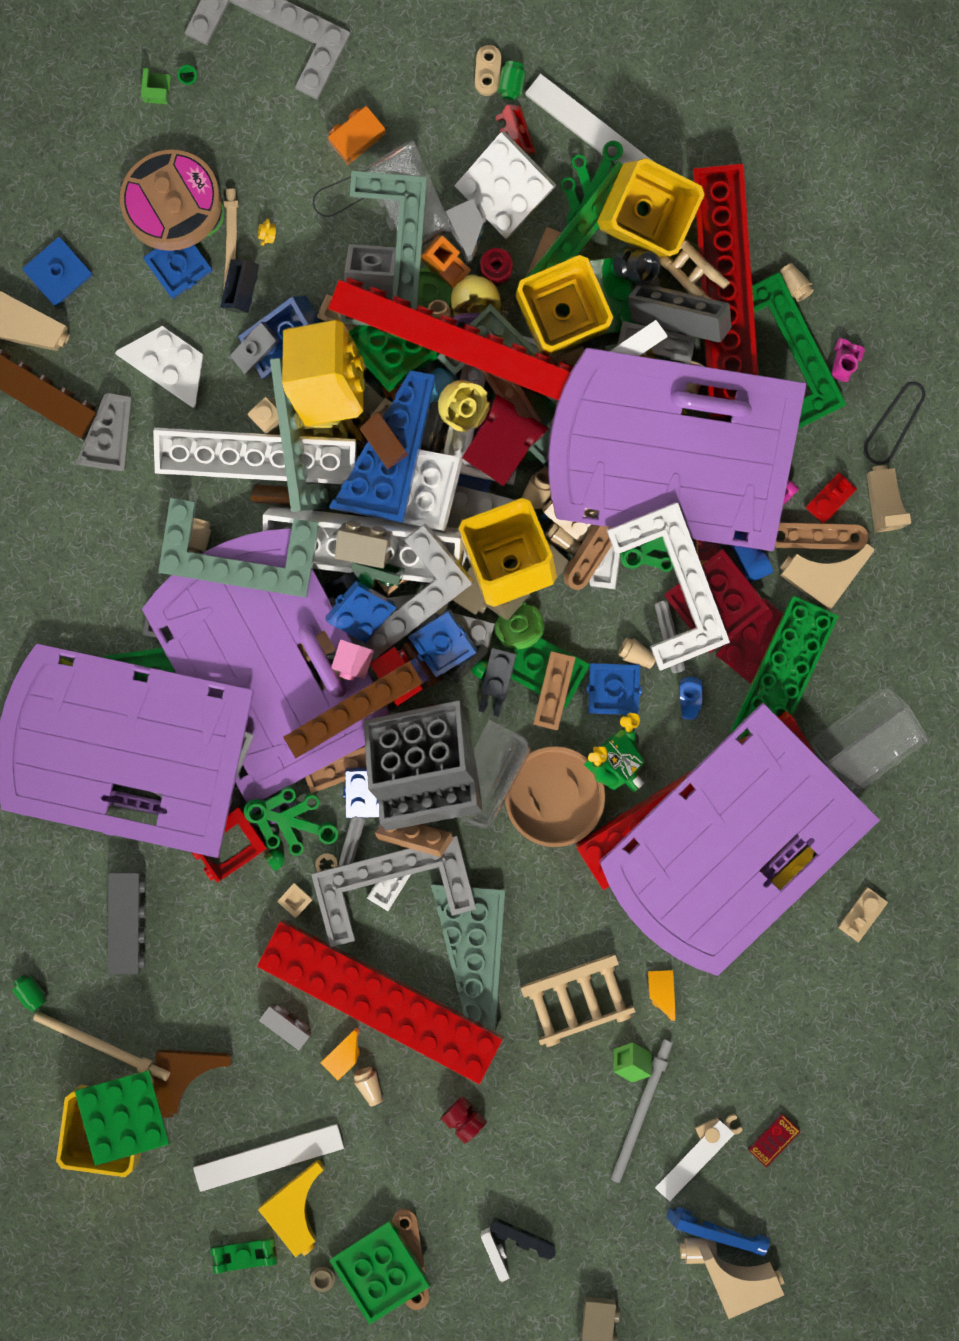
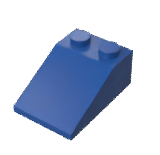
M293 296L238 337L242 343L260 322H266L280 341L255 367L261 378L265 379L272 375L270 360L283 358V330L320 323L321 320L317 318V313L307 296Z

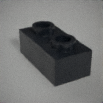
M231 259L220 308L231 312L249 313L255 282L258 278L259 264L248 260Z
M353 571L325 584L330 598L333 597L336 600L339 595H344L355 581H360Z

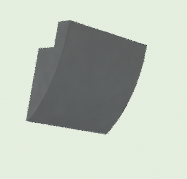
M460 700L363 720L368 790L378 800L380 825L386 831L483 812L473 746Z

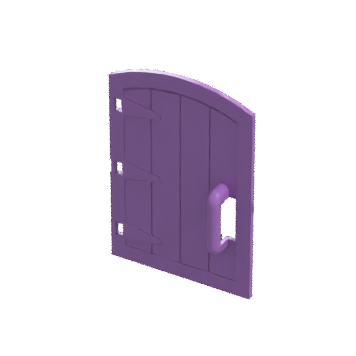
M586 348L573 367L563 388L551 428L548 451V477L556 519L615 527L677 502L691 539L774 551L806 383L703 367L692 363L685 364ZM687 383H694L737 391L735 400L691 394L686 392ZM682 408L731 415L732 418L731 422L681 415ZM585 508L598 510V518L584 517ZM735 530L748 532L747 540L733 539Z
M292 529L268 530L248 534L224 542L202 554L285 568ZM313 568L307 598L171 575L142 608L177 674L254 690L246 731L254 734L255 737L243 763L248 775L242 779L238 775L236 779V784L246 802L252 799L263 800L282 790L283 787L289 786L365 745L363 720L391 715L388 707L384 706L296 759L285 742L283 736L374 683L368 671L365 679L355 677L354 681L348 679L339 681L335 671L331 669L332 666L316 635L325 630L336 651L340 640L353 642L347 633L327 623L325 616L331 611L333 605ZM167 625L174 637L169 642H167L160 629ZM301 642L326 687L323 691L298 647V644ZM210 687L209 696L222 699L224 690Z
M36 644L23 662L12 683L0 719L1 809L103 832V834L126 837L219 858L254 690ZM61 655L75 658L73 667L60 664ZM135 671L149 674L147 682L134 680ZM210 687L224 690L222 699L209 696ZM113 783L163 794L162 801L112 790ZM118 806L158 815L157 824L155 826L107 815L108 807Z
M762 703L678 787L673 789L600 860V864L618 902L645 935L677 959L699 970L718 976L880 820ZM747 728L752 734L741 744L736 738ZM691 783L695 789L684 799L679 793ZM635 838L639 844L628 853L623 848ZM808 844L817 855L779 890L774 885L772 878Z

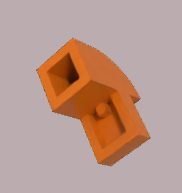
M442 235L436 236L422 253L421 260L431 272L439 275L452 289L471 271L457 257L460 252Z

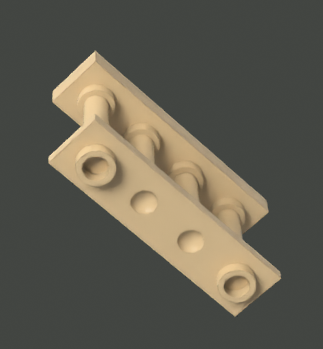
M615 953L520 986L524 998L529 996L530 1000L533 999L545 1036L538 1038L540 1045L546 1044V1047H550L560 1043V1038L617 1019V1022H622L631 1018V1014L635 1012L633 1005L625 1007L613 973L615 970L614 966L619 965ZM599 971L605 977L616 1011L602 1015L589 980L591 979L590 974ZM573 980L580 983L592 1016L591 1020L579 1024L566 987H568L567 982ZM550 988L557 992L569 1026L554 1032L542 997L544 995L543 991Z

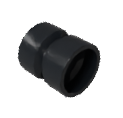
M625 246L616 253L613 260V269L619 278L648 284L657 278L660 271V260L654 252Z

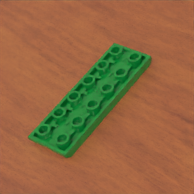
M791 597L730 732H733L762 703L777 717L785 712L793 716L839 617L838 615L798 597ZM746 728L739 736L745 738L751 732Z

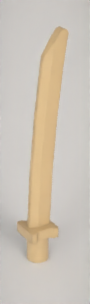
M226 189V201H224V207L227 208L224 287L231 259H236L237 207H239V202L236 201V189Z

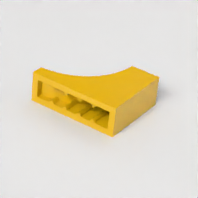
M319 1159L261 1204L258 1209L295 1257L300 1253L305 1256L315 1247L313 1243L317 1237L307 1218L306 1199L311 1184L325 1168Z

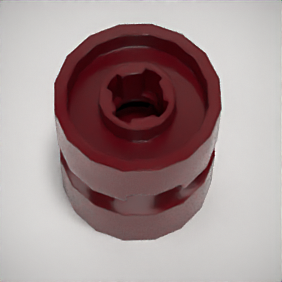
M499 248L490 249L485 252L480 263L481 276L491 280L495 286H501L511 278L513 263L509 253Z
M462 1096L444 1112L440 1119L449 1129L455 1128V1135L466 1144L487 1124V1120L478 1111L473 1112V1105Z

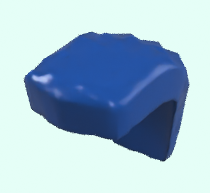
M686 677L680 681L682 718L686 720L696 719L702 709V680L696 677Z

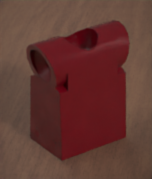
M497 394L488 419L473 439L462 459L505 487L531 446L546 434L550 428L535 418L519 416L514 404Z

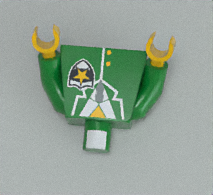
M628 713L627 717L623 716L620 719V724L625 728L610 736L600 747H594V753H590L588 760L583 764L594 774L596 782L606 785L610 789L615 790L625 783L634 793L644 784L642 779L635 773L644 764L635 742L634 728H637L640 723L638 714Z

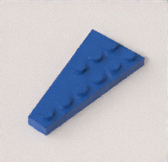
M410 370L395 395V400L382 417L406 450L408 456L390 469H387L373 447L367 442L355 462V467L348 479H345L341 486L342 489L329 506L331 509L404 523L435 385V375Z

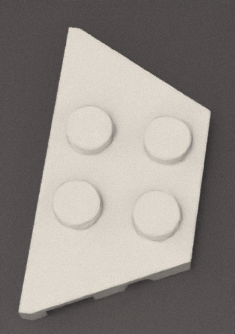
M161 326L116 351L115 354L193 409L196 407L204 355Z

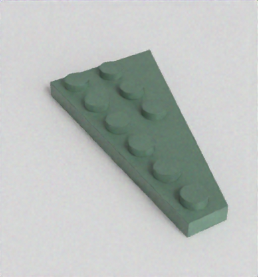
M431 884L463 1014L496 1031L506 889L471 887L476 909L452 915L444 885Z

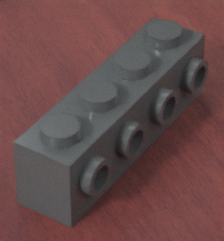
M639 283L628 296L630 317L633 322L649 325L657 320L662 329L716 342H721L732 328L729 303L644 283Z
M142 872L109 873L108 974H139L141 968H145L146 954L142 953V943L146 941V928H142V918L146 917V903H142V893L146 892V878H142Z

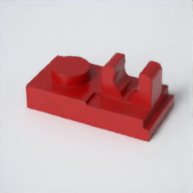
M505 106V109L502 110L503 112L495 117L496 121L506 120V126L499 130L500 133L505 131L528 156L534 154V146L521 106Z
M839 472L805 508L821 524H824L857 488Z

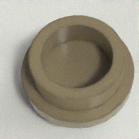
M326 1266L315 1268L310 1276L311 1286L319 1292L330 1290L335 1283L334 1272Z

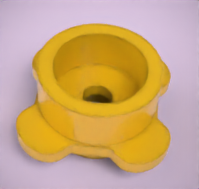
M266 219V221H263V224H259L257 238L261 239L262 246H264V243H273L276 234V224L270 223V219Z

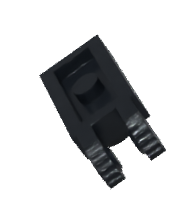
M493 645L481 691L483 695L480 701L479 712H485L488 706V698L493 696L498 698L494 706L493 716H500L503 702L508 694L517 651Z
M494 1217L492 1219L490 1230L493 1231L495 1237L504 1241L507 1238L516 1241V1246L527 1251L532 1248L537 1251L538 1256L541 1258L552 1260L556 1256L555 1246L553 1243L548 1242V1240Z

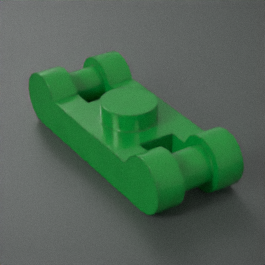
M274 1238L210 1247V1255L214 1258V1264L212 1265L213 1273L218 1274L232 1270L276 1265L277 1257L273 1253V1247L275 1246ZM256 1249H263L264 1257L257 1258ZM230 1253L231 1262H224L223 1254Z

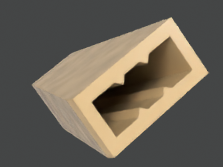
M0 291L1 340L58 351L60 346L62 348L65 347L70 337V334H68L69 329L65 325Z

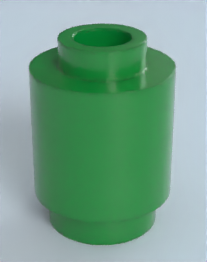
M507 61L505 67H502L497 91L502 94L501 97L503 99L514 101L516 97L522 96L526 71H524L525 65L519 62Z
M24 974L13 982L15 988L12 989V992L25 1009L28 1008L31 1013L48 1001L44 996L46 993L32 975L27 978Z

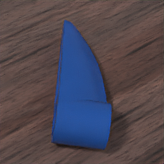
M735 530L733 539L747 540V533ZM731 545L738 563L750 583L773 573L771 563L761 549Z

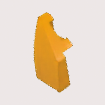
M673 970L648 971L649 998L652 1000V1004L663 1011L671 1021H675Z
M357 1027L320 1062L337 1080L356 1064L357 1058L360 1055V1048H358L359 1029Z

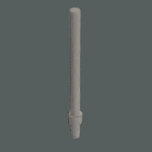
M663 1040L657 1057L654 1056L652 1061V1076L648 1079L611 1180L620 1183L661 1073L666 1070L668 1064L666 1060L673 1044L670 1040Z

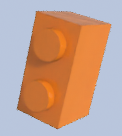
M367 106L362 110L360 108L354 110L349 115L347 122L343 125L341 123L337 124L329 132V143L347 165L386 135L385 128Z

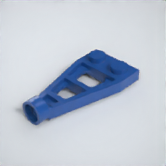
M678 1206L677 1210L671 1208L668 1210L666 1218L678 1230L748 1250L760 1256H765L768 1251L770 1238L758 1234L756 1237L751 1238L707 1221H703V1224L699 1223L697 1217L691 1215L692 1212Z

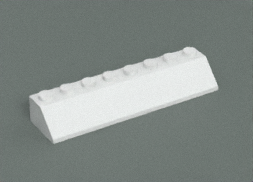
M154 428L155 473L287 481L281 435ZM300 436L304 444L303 464H305L308 472L306 482L343 484L345 479H348L357 461L356 439Z
M272 505L263 514V531L292 529L293 519L320 523L312 568L347 573L353 572L351 568L352 562L334 559L338 529L343 523L354 521L360 523L361 526L370 528L380 526L385 528L386 531L393 532L389 561L387 563L405 568L403 580L431 583L436 579L405 542V539L420 527L370 517L313 510L291 512V508ZM446 527L445 532L432 530L462 566L464 546L459 528Z

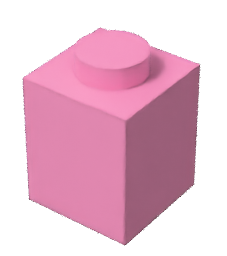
M340 640L331 669L340 671L339 677L354 681L355 677L365 679L374 650Z

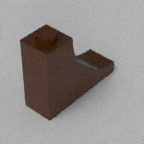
M158 1049L155 1055V1065L170 1072L167 1081L154 1076V1085L163 1118H171L173 1114H177L180 1111L184 1092L196 1077L214 1068L230 1067L233 1064V1054Z

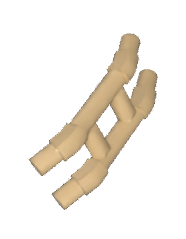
M686 237L680 247L682 251L674 261L670 256L658 257L660 264L691 295L711 299L696 285L703 274L723 289L730 283L690 244ZM690 257L697 264V267L688 277L680 268Z

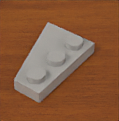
M110 393L104 394L76 465L124 471L131 397Z

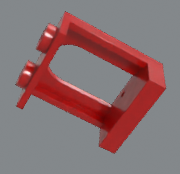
M241 807L228 815L225 832L238 824L252 845L223 864H215L208 859L207 855L191 852L196 860L201 858L206 866L203 870L211 881L215 879L217 883L268 849L254 825L246 819Z

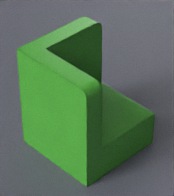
M143 68L141 89L143 102L168 104L171 76L169 74L151 73L149 68Z
M634 1042L615 1048L613 1053V1072L630 1082L652 1076V1054Z

